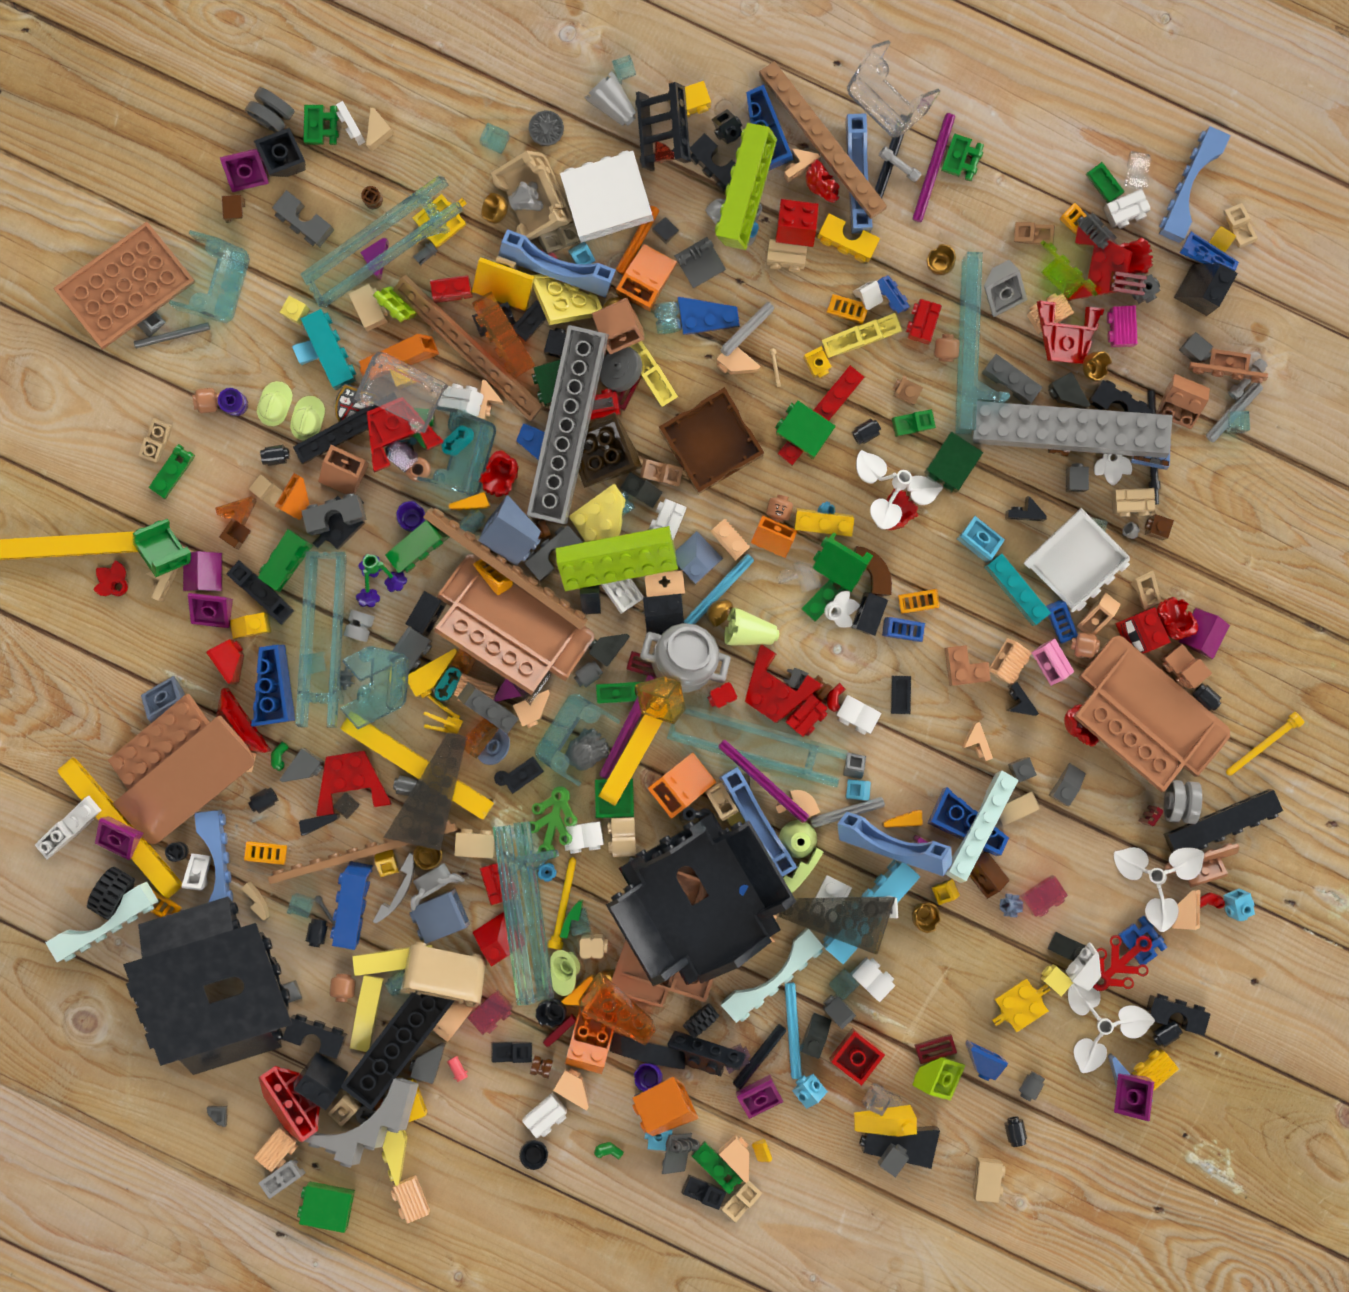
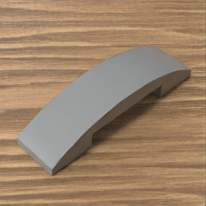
M413 852L409 853L401 868V871L407 875L391 905L386 903L381 905L373 920L374 923H378L390 915L406 896L415 873L416 864L414 863Z

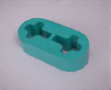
M463 425L457 427L443 441V453L450 456L459 454L473 440V430Z
M449 668L445 672L434 691L435 697L438 700L447 701L452 697L462 675L459 669ZM455 671L458 672V680H453L451 684H449L448 682L451 679L449 673H454ZM448 685L449 687L446 691L448 696L441 698L439 689H444Z

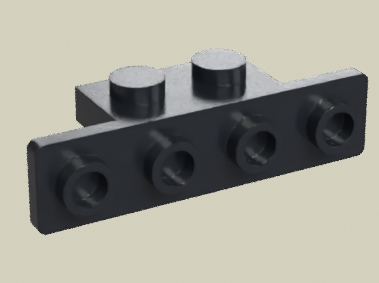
M674 1031L668 1042L669 1048L685 1053V1065L720 1077L724 1072V1066L740 1070L746 1058V1054L697 1037L693 1038L691 1035L679 1031Z

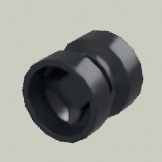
M184 842L171 843L165 849L166 858L172 862L181 861L189 854L188 846Z

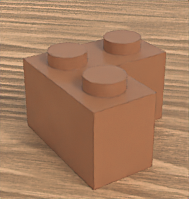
M1183 644L1175 646L1160 659L1163 662L1162 667L1168 673L1171 672L1175 677L1174 681L1181 687H1184V689L1197 687L1212 674L1200 658L1195 659Z
M967 645L945 648L949 686L991 681L988 662L969 664Z

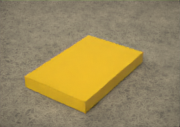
M480 257L472 292L501 303L508 302L510 306L526 311L535 276Z

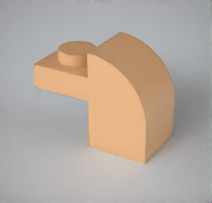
M799 789L789 791L791 799L809 817L820 813L815 799L809 793ZM779 802L775 805L778 813L787 810Z
M454 1001L433 1029L438 1036L447 1042L474 1008L467 1006L466 1001L463 1003Z

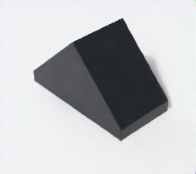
M600 585L580 588L581 611L584 614H601Z

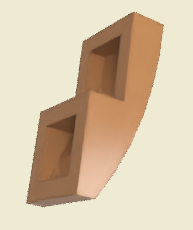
M1015 222L1014 242L1054 245L1055 225Z
M643 459L639 478L680 486L683 468Z

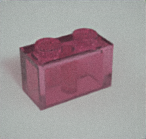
M1054 875L1047 877L1020 895L1031 914L1035 917L1044 916L1049 912L1048 909L1050 907L1061 905L1065 902L1064 898L1068 896Z
M497 989L467 1018L482 1035L486 1032L490 1034L497 1027L496 1023L500 1019L504 1021L512 1014L510 1010L513 1005Z

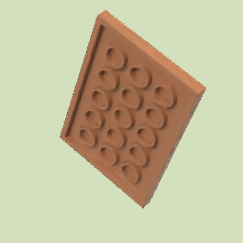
M145 222L53 289L103 350L193 285L195 280L150 224Z

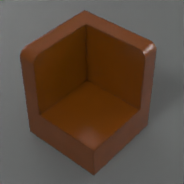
M241 195L222 196L223 219L226 223H231V219H242V207H245V199Z
M232 518L219 538L239 550L251 533V530Z

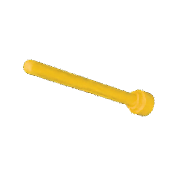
M1294 711L1288 716L1287 723L1226 770V774L1232 776L1290 729L1301 727L1305 723L1302 717Z
M571 857L568 862L554 934L548 940L547 947L562 950L564 942H562L560 934L564 924L576 866V859L574 857Z

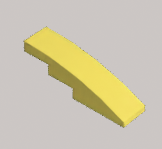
M893 313L823 339L822 343L828 358L890 337L903 330L897 313Z
M640 341L629 346L639 353L642 359V379L661 407L678 397L643 342Z
M410 947L352 956L354 975L405 969Z
M366 974L363 977L350 1049L367 1052L371 1046L378 1015L377 1011L381 998L383 978Z

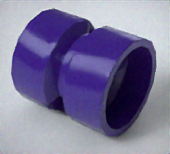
M226 388L218 396L220 408L229 415L240 416L247 411L248 400L237 389Z

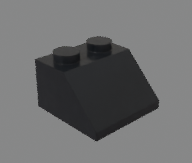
M290 128L254 140V144L269 176L289 177L306 170L305 159Z
M681 594L643 597L647 633L652 632L662 635L671 626L684 623Z
M316 1051L294 1081V1090L322 1109L327 1110L337 1096L348 1071Z

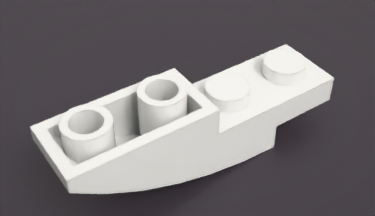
M90 796L84 798L63 820L56 823L35 846L46 859H49L85 829L102 810Z

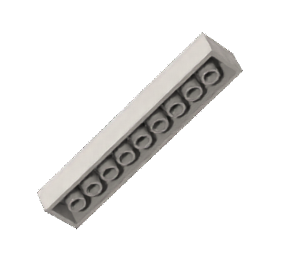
M568 325L527 516L561 524L568 522L609 334Z
M976 401L973 444L1167 458L1170 453L1173 415Z

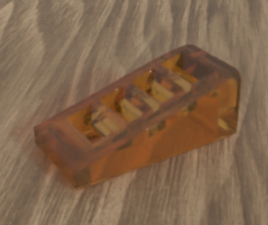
M484 718L458 745L477 759L499 728ZM486 725L491 728L489 731L485 729Z

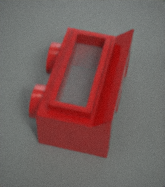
M605 389L601 390V394L595 395L590 420L603 418L614 412L617 415H621L617 392Z

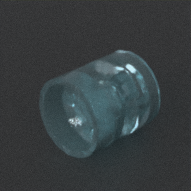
M664 302L654 305V314L658 318L656 321L658 334H669L681 330L680 319L676 317L679 314L677 302Z

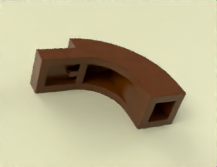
M856 546L854 552L862 557L866 552L873 555L866 568L871 577L870 593L890 596L892 593V579L884 560L875 552Z

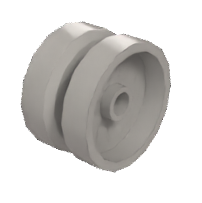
M1173 780L1165 791L1164 814L1166 821L1179 822L1182 818L1184 823L1196 824L1202 809V788L1200 783L1187 781L1184 785L1180 780Z

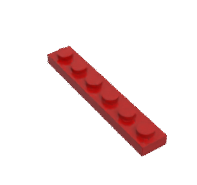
M850 365L813 411L829 421L865 377ZM787 441L778 452V455L793 466L804 451Z

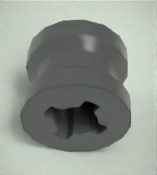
M362 1105L356 1113V1119L360 1124H363L376 1111L374 1108L371 1111Z

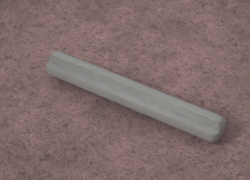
M767 302L722 346L720 349L721 353L729 356L773 312L774 306Z
M1253 383L1206 434V438L1210 442H1215L1263 390L1260 383Z
M879 797L812 817L810 821L812 827L816 828L841 820L846 812L859 815L883 808L885 803L883 798Z

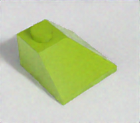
M941 1057L919 1067L912 1085L928 1095L951 1101L966 1065Z

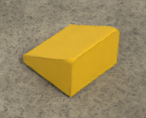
M1220 226L1209 243L1225 253L1236 238V235Z
M393 850L374 855L375 865L380 877L399 872Z
M953 879L931 887L938 905L956 900L960 896Z
M762 1139L752 1143V1148L759 1162L772 1161V1155L766 1140Z

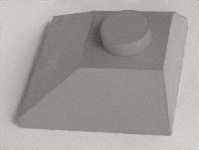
M1010 260L992 268L984 288L992 316L995 317L1026 301L1027 297L1020 270Z

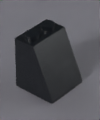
M1192 264L1174 298L1208 316L1220 307L1238 273L1222 264Z

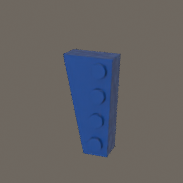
M761 85L746 92L750 123L770 127L777 138L769 171L793 161V155L765 86Z
M285 645L259 647L257 683H255L256 696L253 703L254 716L251 727L295 721Z
M946 787L942 789L927 824L963 840L978 812L973 810L964 800ZM994 827L983 850L996 857L1001 856L1009 837L997 827Z
M350 861L345 871L340 873L338 884L341 885V889L336 895L338 909H335L333 914V921H336L335 927H332L330 939H333L332 946L355 950L359 944L363 923L361 915L364 914L367 902L363 897H366L370 886V881H367V878L373 870V865Z

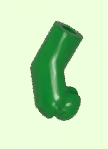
M283 741L271 753V766L277 771H281L285 767L282 755L289 748Z
M611 1142L599 1144L594 1150V1155L597 1158L611 1154L619 1160L624 1151Z

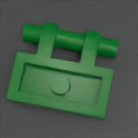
M304 105V144L324 145V137H329V144L337 145V138H339L337 106H330V112H324V105ZM324 120L330 121V129H324Z
M954 133L941 171L959 177L963 170L966 172L965 180L972 181L973 176L976 175L978 170L977 164L979 159H982L984 144L977 143L975 148L970 147L972 139ZM967 154L972 156L970 164L964 163Z

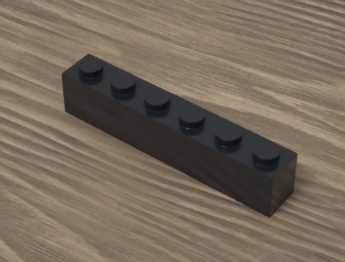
M1267 789L1199 818L1196 824L1188 823L1163 835L1171 853L1181 848H1197L1202 850L1208 847V843L1212 841L1215 843L1221 842L1226 839V835L1231 833L1232 835H1237L1243 832V828L1247 826L1252 828L1260 825L1261 820L1266 818L1271 820L1278 817V813L1282 812L1283 809L1275 791Z

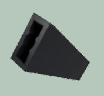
M936 1126L917 1127V1134L899 1137L865 1133V1135H861L859 1146L862 1147L863 1153L881 1157L891 1143L895 1146L899 1144L907 1150L906 1154L909 1160L906 1163L932 1169L940 1130Z

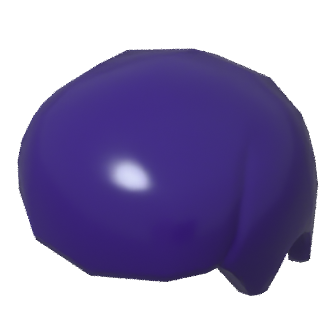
M414 501L402 503L396 512L399 526L408 532L414 531L426 520L423 518L425 515L424 509Z
M641 1064L634 1072L635 1085L642 1092L663 1082V1074L660 1068L654 1064Z

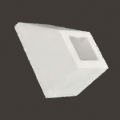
M1090 942L1081 950L1080 954L1066 970L1073 983L1088 991L1101 977L1099 954Z

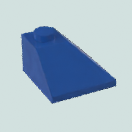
M966 1041V1047L974 1069L979 1073L978 1076L987 1081L989 1079L996 1080L1007 1067L1008 1062L1002 1056L973 1042Z

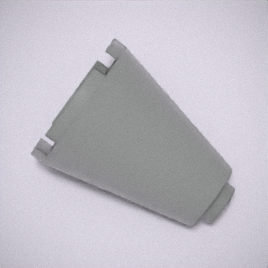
M611 71L608 74L610 78L608 76L603 78L589 92L591 97L587 95L585 99L620 125L626 124L629 126L636 119L634 117L636 111L616 75Z

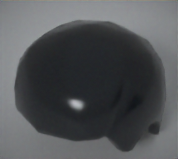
M556 998L543 1000L536 1009V1018L539 1024L548 1025L550 1028L561 1025L567 1017L566 1006L561 1000Z
M533 1139L526 1141L521 1146L519 1159L525 1168L537 1170L542 1168L547 1162L548 1150L541 1141Z

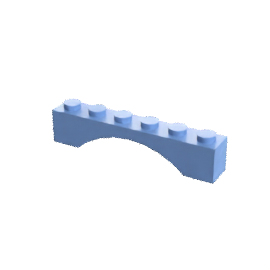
M847 114L845 121L847 155L868 180L867 114ZM849 192L851 234L862 233L863 230L870 233L873 228L872 219L869 218Z
M1211 126L1206 131L1201 132L1197 140L1200 144L1198 148H1194L1190 155V159H1192L1191 164L1185 167L1182 173L1184 179L1182 183H1178L1174 191L1177 195L1168 204L1167 217L1164 216L1159 224L1161 228L1160 235L1178 243L1185 239L1192 223L1189 197L1193 181L1205 165L1217 159L1224 152L1231 135Z
M508 229L501 242L498 255L499 257L516 262V265L605 298L616 270L600 263L574 264L558 260L538 249L526 236Z
M735 767L720 776L721 782L745 822L750 821L781 876L783 877L796 869V864L762 812L739 768Z
M222 810L196 812V832L209 847L215 865V884L209 902L227 896L233 902V892L229 890L231 873L227 869L230 859L229 853L226 852L225 844L228 843L227 833H224L223 827L226 824L225 814H222Z
M846 812L837 824L840 841L940 876H944L952 864L950 846L935 841L909 843L898 840L874 827L864 817L850 812Z

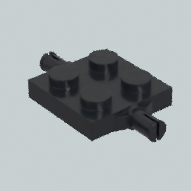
M337 496L335 499H336V501H337V500H340L341 498H340L339 496ZM335 513L328 521L330 531L320 533V536L312 543L319 548L327 541L339 550L365 522L361 521L347 525L343 520L342 514Z

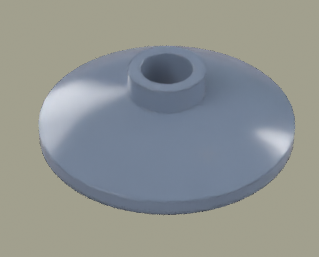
M499 728L486 731L477 743L476 754L478 759L486 765H494L502 761L510 747L508 734Z

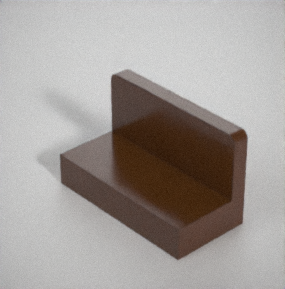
M986 851L979 856L969 875L987 899L999 893L1009 882V878Z

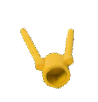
M428 695L427 697L447 712L452 718L448 716L447 720L424 712L425 716L445 724V728L426 724L424 728L457 735L463 723V720L459 719L460 715L455 714L436 698Z

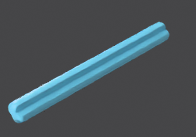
M746 554L684 620V623L696 624L707 612L709 606L727 591L754 562V559L749 554Z
M788 982L785 984L791 1077L792 1079H799L802 1077L796 988L795 983Z

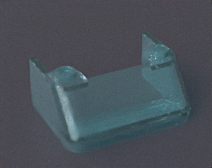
M190 230L189 234L196 241L206 244L207 253L212 257L218 258L208 294L195 293L190 298L189 305L171 300L169 304L178 311L222 323L230 322L235 314L250 261L249 254L244 249L220 238Z
M437 406L436 410L450 415L448 428L451 432L463 425L473 430L474 437L471 443L459 454L450 456L447 470L438 469L434 472L432 479L418 476L417 480L463 495H476L481 489L482 483L479 482L481 473L486 471L496 435V427L493 423L462 410Z
M369 646L343 659L342 662L360 682L370 678L369 684L362 685L358 689L356 700L340 707V710L357 729L398 710L405 704L409 674V659L405 654Z
M572 694L566 699L535 749V755L549 768L577 786H581L582 782L566 772L570 762L569 758L560 752L580 719L587 723H594L603 714L618 724L621 720L583 696Z

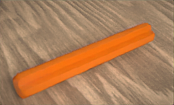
M651 205L650 208L655 221L659 209ZM654 221L641 224L638 227L616 268L619 274H625Z

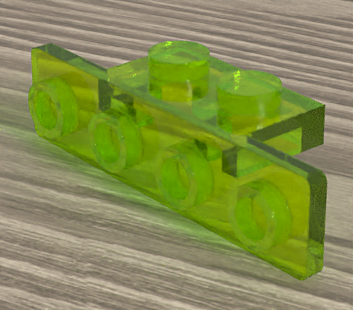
M1044 240L1040 242L1043 248L1054 258L1041 273L1064 296L1069 298L1082 285L1094 297L1097 295L1095 291L1096 285L1089 278L1085 280L1082 277L1083 273L1076 266L1072 268L1069 265V259L1065 255L1059 256L1056 253L1058 249L1051 242L1048 244Z

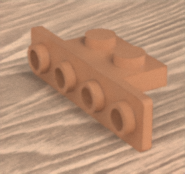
M1212 349L1209 365L1190 362L1189 370H1193L1192 372L1195 374L1207 372L1212 373V376L1215 377L1227 375L1231 376L1234 380L1247 378L1251 379V382L1262 383L1268 378V373L1248 371L1251 354Z
M1229 843L1217 850H1206L1199 875L1194 879L1187 880L1190 888L1227 877L1228 873L1221 859L1237 854L1240 848L1238 843L1234 845ZM1168 862L1164 867V871L1174 867Z

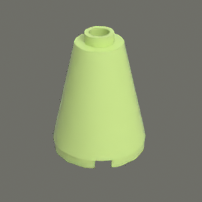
M733 607L730 610L727 618L729 625L728 627L725 626V644L730 646L773 644L774 641L778 640L779 630H777L776 625L739 608Z
M793 820L787 823L779 834L780 841L792 858L799 859L810 855L817 844V834L814 828L807 822L801 823L799 820ZM802 838L803 842L798 845L797 840Z

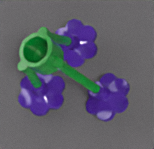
M366 554L363 557V561L358 565L359 569L362 570V575L365 577V588L356 595V600L359 601L361 607H374L380 601V596L375 589H370L369 576L375 578L379 575V571L383 570L388 576L384 584L389 592H394L395 590L401 591L403 585L407 583L404 572L398 573L393 571L390 573L383 562H380L378 556Z

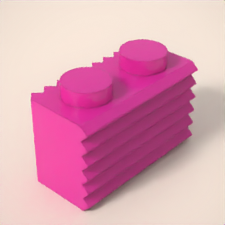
M1136 306L1112 307L1107 312V323L1110 324V331H1108L1107 335L1108 342H1111V347H1134L1138 344Z

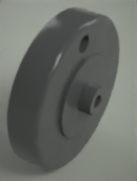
M626 347L611 355L608 352L603 359L600 373L601 382L607 388L616 392L631 388L637 382L642 372V359L639 353L631 347Z

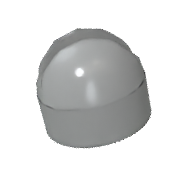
M1129 522L1124 526L1122 532L1124 536L1134 539L1138 537L1140 529L1133 522Z

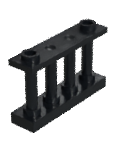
M677 82L669 83L668 93L650 98L642 92H636L635 105L638 113L641 150L640 163L642 168L655 171L654 162L673 157L682 163L691 162L685 86ZM670 101V112L650 116V105ZM672 119L671 131L652 135L651 124ZM673 138V150L653 154V143Z

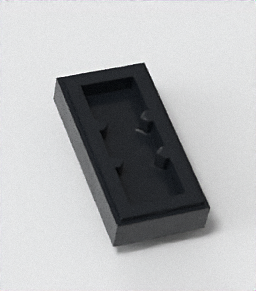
M891 676V714H911V676Z

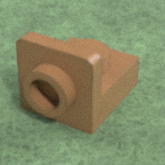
M903 376L901 380L897 379L893 390H896L893 396L915 405L923 387L907 380V377Z

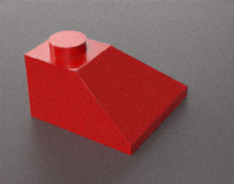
M229 639L206 651L228 684H238L240 682L244 654L242 653L243 647L238 641Z
M506 911L473 931L479 948L491 967L525 944L515 925L511 926V923H508L510 919Z

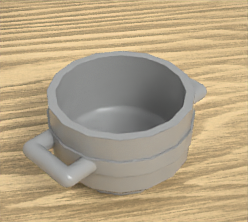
M689 623L671 626L662 635L652 632L646 633L640 655L642 660L652 662L655 675L664 686L676 692L686 693L699 690L709 680L724 683L731 660L729 655L719 652L715 638L706 629ZM652 641H656L657 644L653 654H649ZM722 661L720 673H714L718 662Z

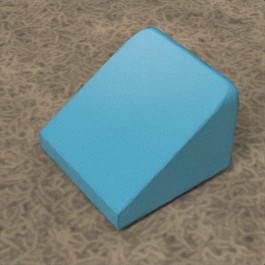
M585 242L568 250L575 264H591L596 261Z
M311 340L292 346L301 365L319 358Z
M848 779L846 798L869 800L871 782Z

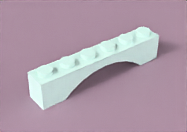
M1004 771L995 773L979 812L962 843L952 856V864L945 875L959 883L967 881L1018 779Z
M147 882L142 883L123 895L115 914L101 927L89 931L69 929L45 943L56 962L62 960L67 962L76 957L75 953L80 950L82 953L91 948L90 943L94 941L99 943L107 938L106 934L111 931L113 934L122 929L121 924L126 921L130 924L138 919L137 915L143 912V914L150 912L154 909L153 905L159 901Z
M807 927L793 939L788 959L774 977L754 988L734 990L720 1002L721 1006L736 1023L739 1020L743 1022L749 1017V1011L753 1008L758 1009L765 1002L764 998L768 995L770 997L779 990L778 986L783 982L785 984L794 977L792 974L795 971L803 970L808 965L807 961L813 957L815 959L823 952V944Z

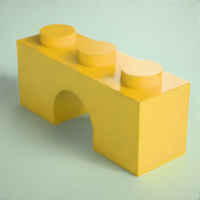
M828 214L818 235L820 242L826 246L832 245L837 247V250L847 255L849 253L855 256L854 258L859 262L865 263L866 261L869 263L880 238L863 230L858 239L848 240L843 235L846 221Z
M796 508L794 529L832 534L834 532L837 535L852 537L855 518L853 515L826 514L816 512L815 510Z

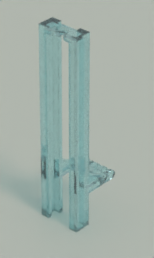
M435 177L300 274L306 285L310 286L309 290L314 293L313 297L319 307H327L422 239L440 233L446 234L450 231V228L445 226L446 222L464 210L459 202L452 203L441 212L436 210L437 206L435 203H432V197L449 186L444 177ZM421 207L425 209L430 220L323 295L320 294L314 283L316 279L416 208Z
M967 252L961 264L960 349L957 367L955 434L970 435L972 431L976 430L977 401L1005 403L1010 398L1008 392H997L978 381L983 252Z
M306 551L295 721L297 727H308L309 703L317 704L319 702L320 704H328L327 728H337L338 704H344L340 683L347 561L345 552L319 553L316 551ZM318 559H336L329 693H312L310 690Z
M677 702L667 739L727 756L719 749L718 743L675 731L674 726L677 716L680 713L809 749L804 768L739 749L736 750L750 763L838 787L840 778L812 771L818 752L845 760L847 750Z
M530 821L513 823L518 856L514 854L511 825L493 827L517 1005H531L535 1002L554 997L537 869L548 859L558 857L559 852L558 850L534 852ZM519 869L537 994H534L533 992L532 977L517 871Z

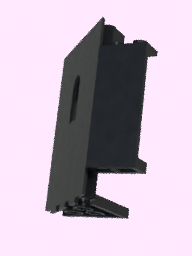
M711 813L696 823H693V821L683 826L684 830L672 837L669 835L659 840L660 844L647 852L643 849L635 854V859L619 867L628 886L623 888L624 893L620 891L611 896L612 901L607 903L606 906L653 986L665 982L678 971L686 985H689L696 980L704 983L735 970L772 942L770 937L781 930L773 916L787 910L797 901L750 821L743 824L739 821L730 827L731 830L728 827L722 829L714 814ZM684 866H689L695 871L709 895L694 905L691 904L677 880V872ZM742 885H748L749 887L742 896L739 893V888Z
M228 896L138 924L142 958L123 964L129 980L126 986L131 998L134 999L138 1007L135 1010L140 1024L143 1023L145 1031L148 1032L145 1034L149 1048H154L160 1066L179 1060L193 1075L282 1048L281 1040L283 1033L281 1028L292 1025L288 1013V1000L291 999L288 988L285 989L280 983L279 975L282 974L276 958L271 956L270 949L273 948L271 939L259 931L256 923L241 927L236 916L239 913L238 906ZM231 977H237L243 981L244 990L240 994L209 1003L204 989L205 985Z

